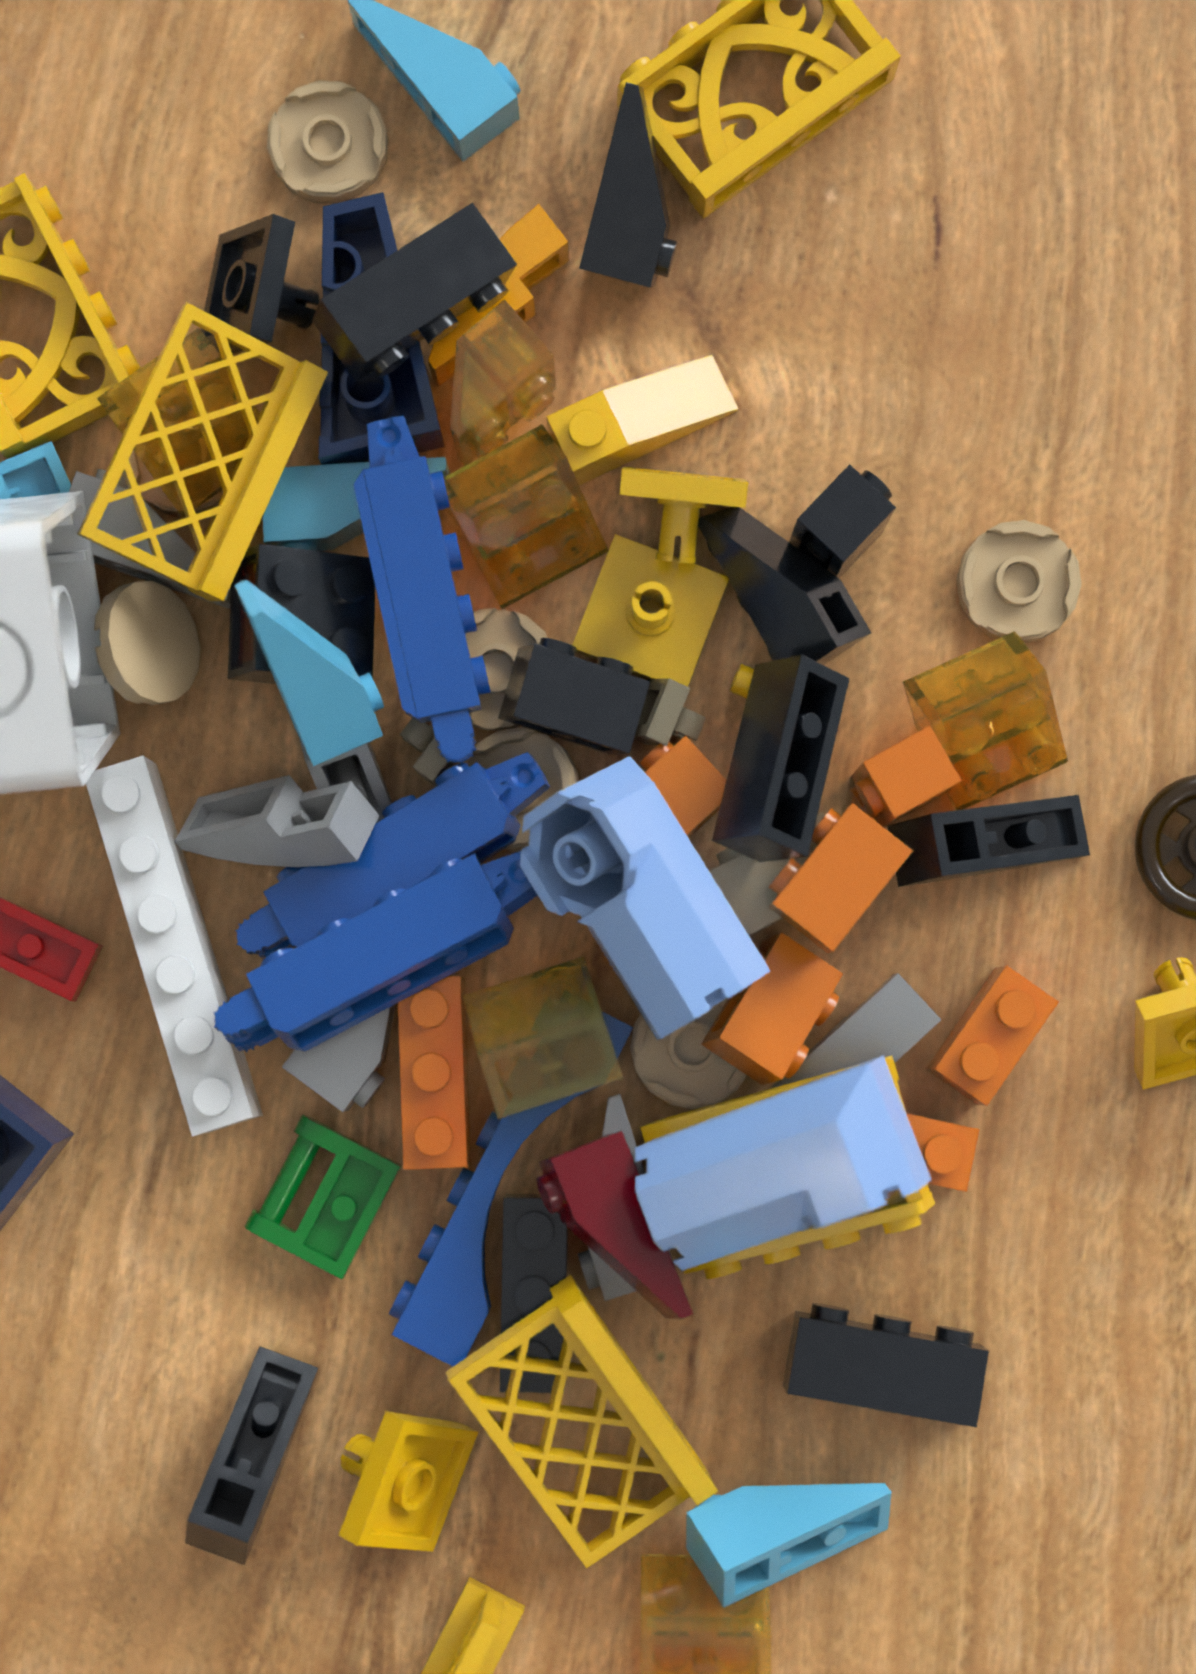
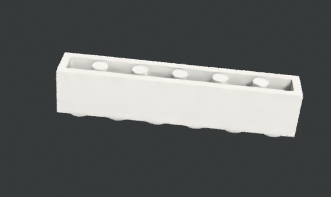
M142 755L95 770L87 781L86 786L191 1135H203L263 1116L244 1051L241 1050L239 1052L232 1043L225 1039L226 1037L220 1031L218 1032L213 1027L215 1025V1015L213 1012L218 1010L217 1006L223 1005V1001L225 1003L229 1001L183 850L174 842L178 833L157 764Z

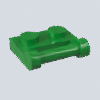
M302 1114L294 1129V1132L298 1134L295 1143L260 1210H252L244 1227L272 1244L343 1279L402 1165L344 1136L329 1126ZM322 1147L336 1155L298 1229L295 1231L283 1224L282 1220L319 1148Z

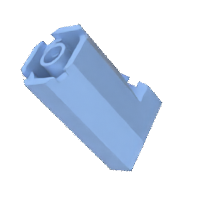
M630 756L557 792L523 816L522 833L530 829L529 846L521 849V869L548 911L561 916L572 912L582 917L577 922L587 925L657 1040L664 1038L711 1010L713 1006L726 998L729 999L770 972L767 964L656 785Z
M884 1056L660 1136L635 1148V1162L647 1158V1173L635 1177L637 1198L654 1242L663 1252L676 1248L682 1255L673 1261L681 1271L797 1231L806 1230L812 1225L814 1229L821 1228L874 1210L886 1204L885 1200L890 1197L889 1192L900 1189L901 1195L904 1197L918 1191L932 1181Z

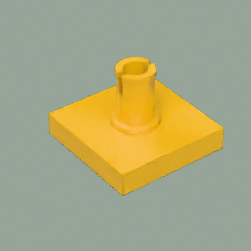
M624 466L621 473L619 495L656 498L657 503L663 504L656 559L673 562L675 537L680 536L679 563L694 564L696 563L695 550L700 508H706L707 504L746 508L749 482L746 479Z
M615 534L572 645L577 648L576 653L596 661L598 657H607L630 664L634 667L632 674L646 680L670 678L689 687L729 579L726 575L693 563H679V558L673 556V562L657 560L656 553H658V550Z
M1176 958V964L1180 971L1178 975H1176L1170 960L1159 965L1154 971L1153 976L1162 993L1135 1000L1134 1071L1143 1090L1196 1075V975L1191 961L1187 958Z
M385 1411L374 1441L364 1434H357L344 1447V1449L351 1451L361 1458L357 1461L342 1454L341 1467L345 1472L356 1475L360 1479L338 1535L356 1546L433 1552L477 1438L478 1431L460 1422Z

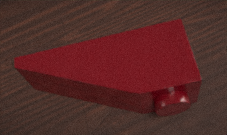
M618 1131L604 1135L539 1161L543 1175L537 1177V1186L550 1214L558 1212L561 1222L665 1318L684 1319L693 1315L669 1250L663 1252L654 1242L635 1192V1177L640 1175L623 1132Z

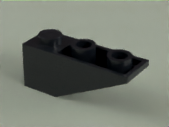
M730 507L699 518L698 527L707 541L709 551L720 563L737 593L740 605L752 619L767 645L768 653L773 661L802 654L825 665L871 634L870 629L841 579L740 507Z

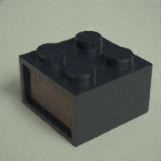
M258 544L247 549L231 584L228 679L276 684L235 588V584L248 580L344 652L359 677L370 673L373 678L375 582L369 557Z

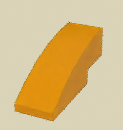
M537 204L512 225L499 239L517 263L505 284L509 290L508 293L492 307L481 313H478L473 306L456 317L459 325L446 337L433 345L428 363L432 378L439 386L536 315L534 297L529 290L569 261V244L567 239L540 204Z

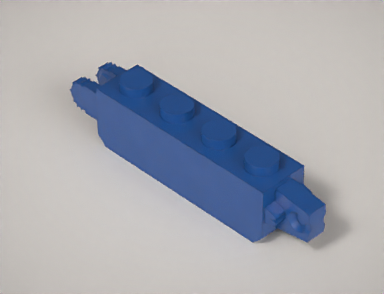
M404 416L377 420L367 424L370 468L362 470L353 486L401 705L405 713L418 722L432 721L436 742L440 744L437 747L441 752L440 755L448 763L454 762L462 765L470 757H474L473 752L477 751L474 746L476 741L473 739L475 734L470 713L482 710L479 695L491 693L483 655L471 658L466 639V633L477 631L470 595L457 596L452 572L464 570L456 532L443 534L438 512L439 510L450 508L442 471L430 473L426 456L419 457Z
M528 752L487 769L477 762L470 767L468 763H462V765L458 764L449 768L436 778L435 783L437 787L417 799L414 795L405 796L383 810L382 815L384 819L375 824L358 861L328 866L286 867L276 876L279 882L263 891L269 904L251 914L249 920L243 919L244 922L238 924L239 928L235 930L238 940L236 945L241 946L248 954L252 955L254 953L261 958H265L275 951L292 948L293 946L298 947L317 937L321 928L332 921L342 918L351 919L374 907L376 900L389 891L399 888L408 889L429 878L437 866L448 860L465 859L475 854L479 863H482L516 841L521 826L516 815L550 788L546 776L537 761Z
M521 851L480 865L475 854L465 859L448 860L437 866L429 878L408 889L399 888L385 893L376 900L374 907L351 919L342 918L328 923L320 929L317 937L294 949L285 948L273 952L261 962L260 967L246 974L251 984L250 988L231 997L228 1003L223 1001L222 1006H217L218 1010L213 1012L215 1015V1025L213 1027L218 1032L220 1031L226 1037L225 1039L232 1043L239 1052L241 1050L248 1052L249 1049L254 1050L255 1046L261 1047L278 1037L289 1048L306 1052L508 945L514 929L508 916L537 896L536 891L520 867Z

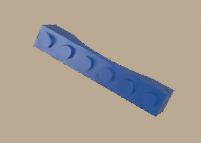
M565 993L560 1004L550 999L548 1000L532 1032L542 1037L532 1060L520 1055L505 1084L504 1089L514 1093L504 1115L501 1116L492 1111L475 1145L485 1149L475 1172L463 1167L446 1200L457 1206L446 1229L434 1224L418 1255L419 1259L428 1263L418 1284L415 1285L406 1280L389 1312V1315L399 1319L392 1333L393 1336L451 1366H455L466 1358L491 1309L485 1276V1236L491 1204L503 1173L523 1141L545 1118L575 1097L605 1084L633 1029L632 1026Z

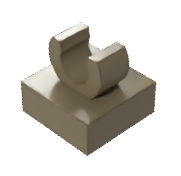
M670 678L648 679L650 684L634 739L646 745L662 744L664 746L668 745L671 735L679 739L686 735L688 738L697 741L706 717L683 707L691 688Z
M412 718L400 733V736L403 737L404 741L422 753L413 765L415 771L437 787L435 783L436 778L444 771L453 767L455 763H448L440 755L441 752L437 748L440 744L436 742L433 728L427 723H420Z

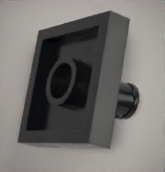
M271 214L220 234L204 311L265 344L272 342L276 318L295 324L302 329L310 327L316 310L308 308L306 305L307 303L315 306L319 305V294L314 290H306L284 282L295 222L276 214ZM201 328L196 351L220 358L221 354L214 335ZM229 343L232 354L244 351Z

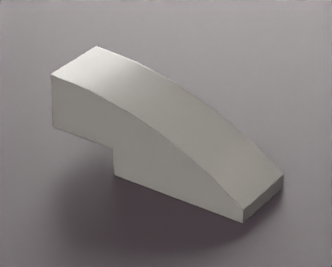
M287 775L199 797L174 842L184 851L252 865L279 867L328 866L358 861L378 820L379 814L352 781L303 792L291 776Z
M898 973L893 974L848 1017L840 1021L808 1051L804 1062L791 1078L783 1077L782 1080L776 1081L770 1088L861 1064L881 1056L892 1055L895 1063L942 1019Z

